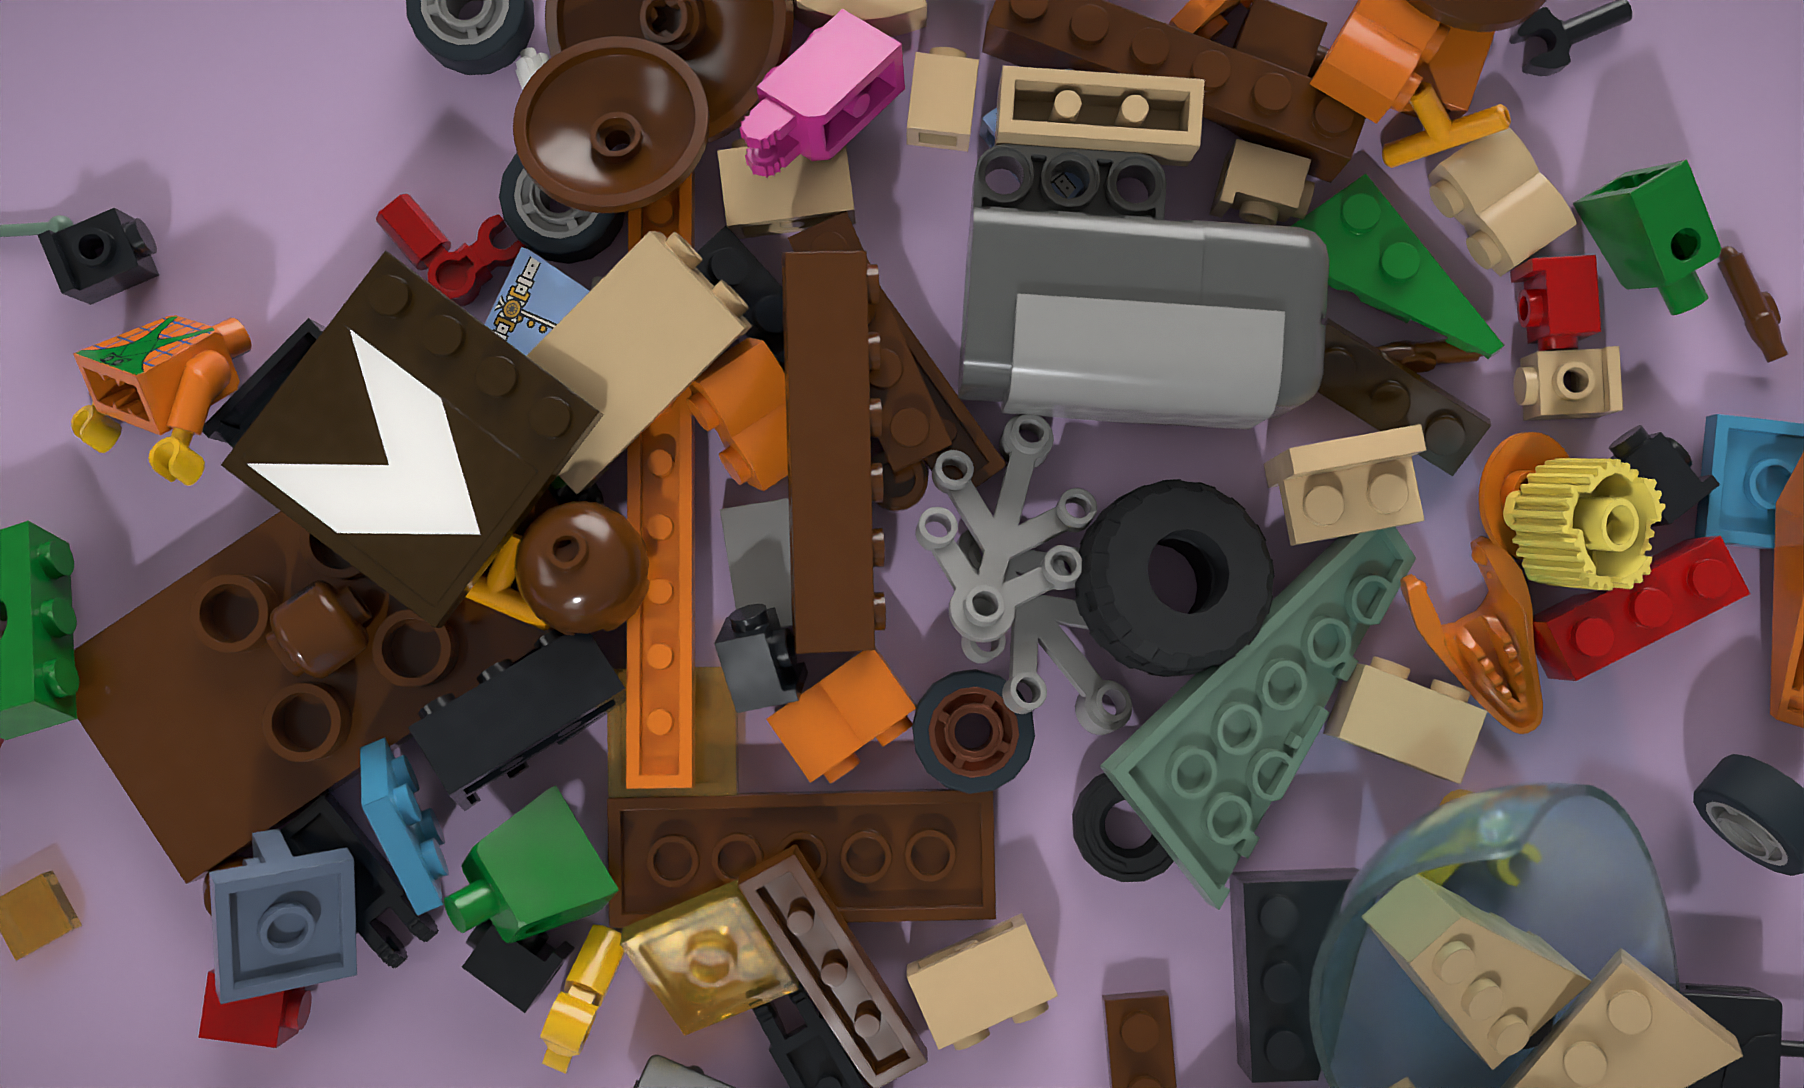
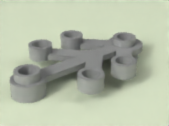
M1016 415L1008 421L999 440V449L1002 457L1008 463L993 516L971 481L974 466L971 459L965 453L957 450L946 451L938 457L933 468L932 481L938 490L949 496L983 552L978 574L954 540L958 523L955 516L949 510L942 507L929 508L922 513L916 526L915 535L918 543L926 550L932 552L955 591L949 602V617L953 626L962 636L975 642H991L999 639L1012 625L1016 607L1051 589L1064 590L1070 588L1082 571V558L1080 554L1072 547L1059 545L1048 551L1039 568L1003 583L1009 560L1067 531L1080 532L1085 530L1097 513V502L1093 495L1084 489L1072 488L1064 492L1056 507L1019 525L1033 468L1040 466L1045 461L1054 441L1050 425L1038 415ZM1019 430H1028L1034 433L1039 438V441L1035 443L1025 441L1020 436ZM947 465L956 466L962 471L963 478L958 480L950 479L944 475L942 468ZM1076 503L1080 505L1085 511V517L1076 518L1070 515L1066 509V504ZM929 522H939L946 528L947 535L944 537H934L928 533L925 525ZM1063 560L1070 566L1071 575L1062 576L1057 574L1051 566V561ZM976 599L987 600L992 604L994 614L990 616L978 614L973 608L972 601Z
M968 529L958 538L956 543L978 574L982 559L979 551L980 547ZM1072 547L1077 552H1079V547ZM1029 550L1009 560L1003 583L1039 568L1047 552ZM1063 560L1051 561V566L1057 574L1062 576L1070 575L1065 569ZM1075 583L1068 589H1074ZM1040 595L1016 607L1015 618L1011 625L1009 680L1006 681L1002 690L1005 705L1017 714H1027L1040 707L1046 700V684L1037 674L1039 643L1078 691L1079 695L1075 704V713L1081 726L1088 732L1096 735H1106L1123 727L1129 721L1132 714V701L1128 691L1115 681L1103 680L1059 626L1064 625L1088 629L1083 617L1079 614L1076 601ZM976 599L972 601L973 608L978 614L982 616L994 614V608L987 600ZM1004 634L999 639L991 641V651L986 652L981 650L975 641L969 640L964 636L961 639L964 654L975 663L991 661L1002 653L1006 644ZM1018 682L1028 685L1031 689V703H1026L1019 698L1017 694ZM1104 694L1108 695L1114 702L1116 708L1115 715L1108 713L1104 709L1102 704Z

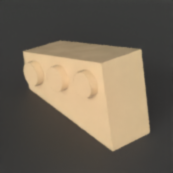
M1620 947L1595 976L1592 983L1583 990L1554 1024L1551 1032L1530 1052L1501 1088H1685L1741 1058L1743 1054L1736 1036Z

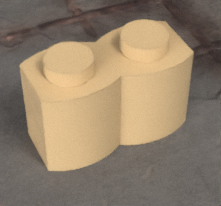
M1510 127L1506 130L1473 140L1439 163L1427 175L1432 185L1429 188L1430 197L1436 208L1447 218L1455 217L1464 226L1469 236L1466 239V245L1473 259L1484 269L1492 268L1500 277L1577 224L1571 209L1562 195L1539 172L1530 152Z

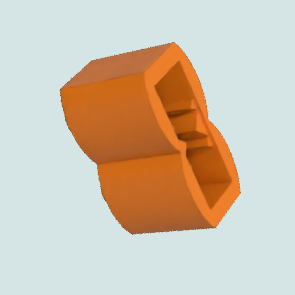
M1358 0L1309 84L1377 124L1390 107L1398 112L1405 108L1423 78L1413 72L1419 59L1426 63L1431 61L1447 37L1450 27L1420 12L1406 0Z
M746 338L720 355L689 386L693 395L687 398L686 401L693 416L706 431L709 432L715 428L725 447L719 453V457L730 476L739 485L747 481L750 486L765 491L788 475L785 373L763 340Z
M875 646V650L862 651L802 693L799 701L788 703L766 720L810 783L824 775L831 784L861 762L855 751L876 737L883 747L911 728L913 723L907 715L917 708V704Z

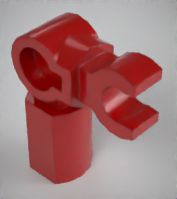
M407 193L395 198L381 209L376 217L378 225L416 269L420 271L428 269V282L461 307L472 303L477 298L481 287L493 278L491 271L497 266H512L521 247L527 249L519 240L515 241L507 249H498L493 246L494 237L507 227L504 219L497 214L489 217L481 224L478 230L477 241L472 245L468 246L464 243L454 252H448L451 248L449 239L412 196Z

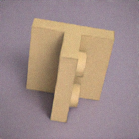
M1421 424L1293 447L1265 462L1263 465L1268 488L1279 486L1290 545L1294 546L1425 521L1412 456L1426 451Z

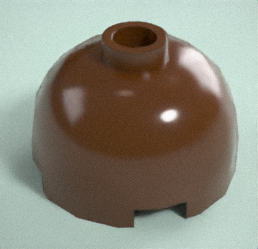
M571 501L549 508L529 524L517 544L514 572L522 599L544 624L565 635H575L574 633L589 634L601 629L608 632L616 629L637 612L649 591L650 583L647 578L649 559L644 540L623 515L598 502Z

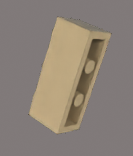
M1003 66L998 88L994 146L1015 144L1135 152L1151 156L1160 165L1187 167L1201 145L1204 79Z

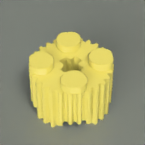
M1555 458V460H1547L1545 465L1535 467L1536 473H1529L1527 475L1528 484H1521V491H1513L1506 497L1503 517L1506 524L1516 531V536L1512 541L1519 545L1516 555L1524 558L1521 565L1528 580L1549 586L1610 591L1613 588L1631 589L1634 583H1641L1643 581L1642 574L1649 575L1651 573L1650 564L1653 557L1645 556V552L1652 549L1649 538L1654 537L1655 532L1651 530V525L1655 522H1661V512L1665 509V504H1660L1659 502L1662 492L1654 489L1657 481L1655 479L1638 477L1639 471L1637 469H1630L1629 463H1621L1619 459Z

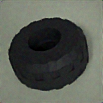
M1181 479L1162 480L1150 485H1143L1122 495L1106 507L1093 524L1087 528L1080 542L1078 553L1082 558V571L1075 582V601L1079 614L1083 617L1090 631L1089 634L1097 644L1108 651L1116 661L1128 668H1135L1148 673V675L1163 677L1193 675L1206 671L1212 665L1217 667L1236 657L1240 650L1246 645H1250L1261 631L1262 623L1270 612L1273 600V578L1275 575L1273 559L1270 558L1265 542L1267 540L1259 525H1256L1247 514L1246 509L1233 497L1230 498L1216 490V487L1201 482L1181 481ZM1156 545L1173 548L1187 559L1194 570L1197 592L1195 602L1188 614L1169 608L1159 600L1151 588L1148 564L1150 554Z

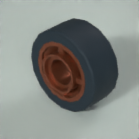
M977 669L952 672L933 683L918 702L912 725L915 752L927 773L947 788L968 794L994 791L1013 780L1029 760L1035 739L1032 711L1027 714H1017L1005 705L1002 690L1006 680L999 675ZM1017 689L1019 698L1026 702L1021 692ZM968 713L982 714L990 722L991 731L989 738L979 747H965L955 738L954 730L956 723L962 716Z

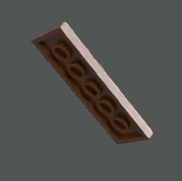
M950 788L625 795L607 798L608 872L619 889L609 901V928L763 925L738 887L739 876L795 844L846 923L996 919L993 791L968 794Z

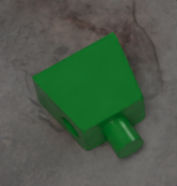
M1687 160L1625 172L1573 203L1577 213L1624 288L1629 290L1657 287L1671 315H1678L1692 310L1708 300L1709 297L1696 270L1718 258L1722 247Z
M555 785L547 789L480 840L470 850L461 864L462 871L469 885L444 898V906L450 921L459 932L465 933L491 919L502 940L506 943H514L597 913L605 907L619 889Z

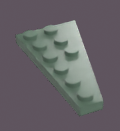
M1396 527L1338 537L1272 600L1270 612L1262 623L1261 631L1250 645H1246L1236 654V657L1217 667L1212 665L1206 671L1196 673L1100 765V768L1205 902L1220 910L1230 892V889L1226 888L1225 884L1241 856L1248 859L1260 839L1254 832L1272 801L1283 798L1330 712L1325 710L1324 707L1339 680L1348 681L1359 662L1353 655L1370 625L1380 624L1401 587L1400 580L1407 576L1416 560L1415 555Z

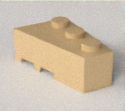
M1414 872L1408 874L1361 916L1442 1020L1492 1070L1507 1057L1519 1052L1535 1032L1592 983L1588 977L1540 936L1530 931L1526 933L1512 926L1504 918L1473 906L1465 898Z

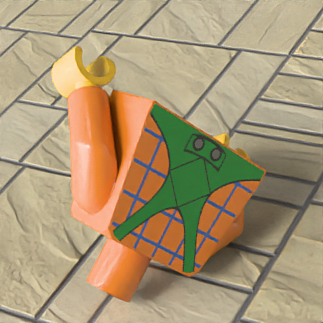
M174 315L161 318L73 353L88 388L89 395L93 400L91 405L83 406L73 415L71 419L73 433L96 451L106 453L115 445L122 430L121 425L108 416L160 436L172 430L171 437L161 439L150 450L148 457L150 465L154 471L170 482L178 479L187 486L193 485L201 477L205 468V461L203 457L190 449L189 445L193 435L201 436L210 406L238 389L240 380L232 360L250 352L252 349L251 339L247 330L234 317L209 326Z

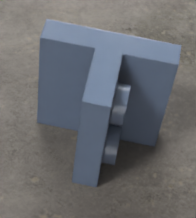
M279 829L252 833L253 858L244 859L240 867L209 872L215 986L221 1004L357 975L354 858L348 848L293 857Z

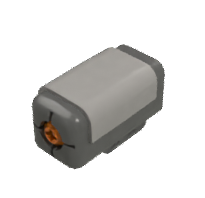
M1015 144L995 145L986 150L979 158L972 186L958 398L1001 402V413L1031 414L1045 417L1121 423L1250 429L1267 419L1278 418L1311 400L1320 388L1324 368L1326 326L1321 324V319H1324L1327 314L1330 261L1326 244L1315 232L1301 227L1199 220H1164L1167 185L1165 172L1160 163L1149 155L1135 152ZM997 169L1009 170L1018 178L1020 187L1011 194H999L989 188L985 177ZM1064 172L1075 174L1084 185V194L1072 199L1061 197L1051 186V178ZM1129 177L1138 179L1146 187L1148 199L1141 203L1126 201L1120 196L1116 182L1122 178Z

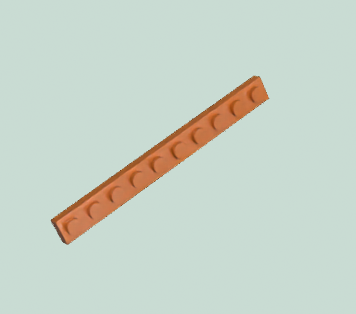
M695 169L680 186L667 196L644 207L628 211V252L649 231L661 232L667 238L673 232H676L695 249ZM689 387L627 447V520L646 544V552L649 559L647 578L650 583L649 591L637 612L627 619L626 789L695 787V417L686 401L687 398L693 395Z

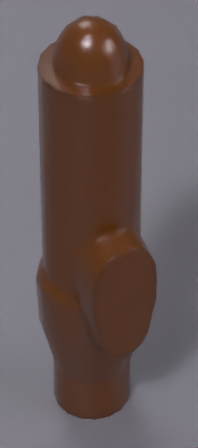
M1731 246L1723 247L1719 256L1720 262L1717 265L1745 321L1744 326L1751 339L1761 349L1767 363L1788 355L1782 342L1779 327L1781 322L1780 313L1773 297L1768 292H1761L1743 253H1738Z
M1446 339L1404 340L1376 347L1416 373L1431 371L1436 365L1476 362L1479 360V357L1483 356L1476 352L1467 353L1446 343Z

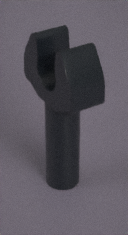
M1615 0L1562 21L1555 17L1549 8L1542 7L1516 28L1509 38V42L1516 44L1534 36L1542 38L1547 44V52L1532 58L1522 67V72L1536 76H1549L1560 72L1571 62L1569 50L1572 44L1631 21L1633 15L1632 8L1628 0Z

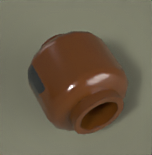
M317 580L271 612L269 619L272 631L266 634L265 637L274 654L294 676L299 677L305 672L314 678L323 679L365 650L369 643V635L363 623L369 620L372 614L351 586L348 585L338 591L330 583L324 580Z

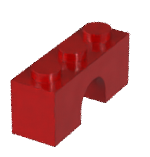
M1721 535L1685 539L1651 556L1653 557L1650 564L1651 573L1649 575L1642 574L1643 581L1641 583H1634L1631 589L1613 588L1610 591L1597 590L1587 594H1575L1533 615L1535 654L1547 678L1577 681L1750 595L1751 593Z

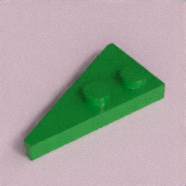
M1366 173L1311 211L1303 220L1300 219L1290 226L1301 227L1315 232L1326 244L1330 260L1328 286L1336 290L1353 292L1359 297L1361 302L1407 324L1411 319L1447 337L1446 343L1467 353L1476 352L1490 359L1504 347V344Z

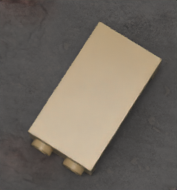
M649 231L527 354L528 358L604 414L558 474L576 494L590 488L608 470L607 467L738 337L743 336L752 327L743 317V314L749 309L745 301L723 280H720L713 286L696 268L703 261L701 256L676 232H673L667 238L661 232Z

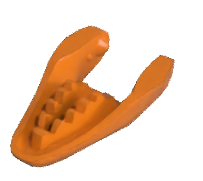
M1480 536L1470 543L1471 557L1481 571L1488 587V592L1483 602L1474 612L1463 616L1455 622L1441 625L1439 616L1427 594L1428 587L1424 581L1410 574L1400 580V588L1415 627L1432 651L1464 688L1471 692L1472 697L1500 724L1515 733L1526 734L1535 730L1541 724L1543 717V699L1534 647L1533 609L1529 589L1523 571L1512 556L1494 545L1489 538Z

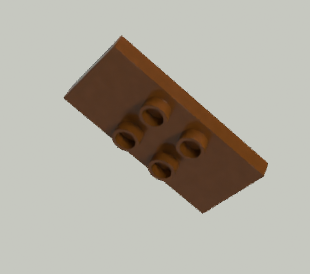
M551 485L514 533L523 536L531 522L549 508L562 504ZM280 511L74 649L75 668L79 676V688L76 692L77 719L184 882L188 884L205 878L208 871L228 858L237 857L253 846L252 833L278 829L299 815L320 796L333 792L361 773L360 747L385 737L391 751L395 750L413 738L408 727L421 720L418 712L425 705L448 693H453L455 698L460 697L479 685L476 678L484 670L502 660L511 659L514 664L537 651L534 643L554 628L551 627L546 631L466 597L442 628H434ZM493 561L482 574L483 577H487ZM515 577L511 588L519 591ZM317 580H324L330 583L338 591L348 585L351 586L372 614V617L363 623L369 635L368 646L363 652L323 679L314 678L305 672L299 677L294 676L280 662L266 640L265 635L272 631L269 619L271 612Z

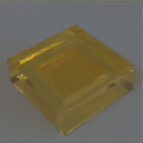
M53 870L42 873L0 896V932L16 961L33 954L82 926Z

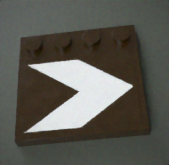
M385 250L228 454L221 466L431 626L442 628L604 414Z

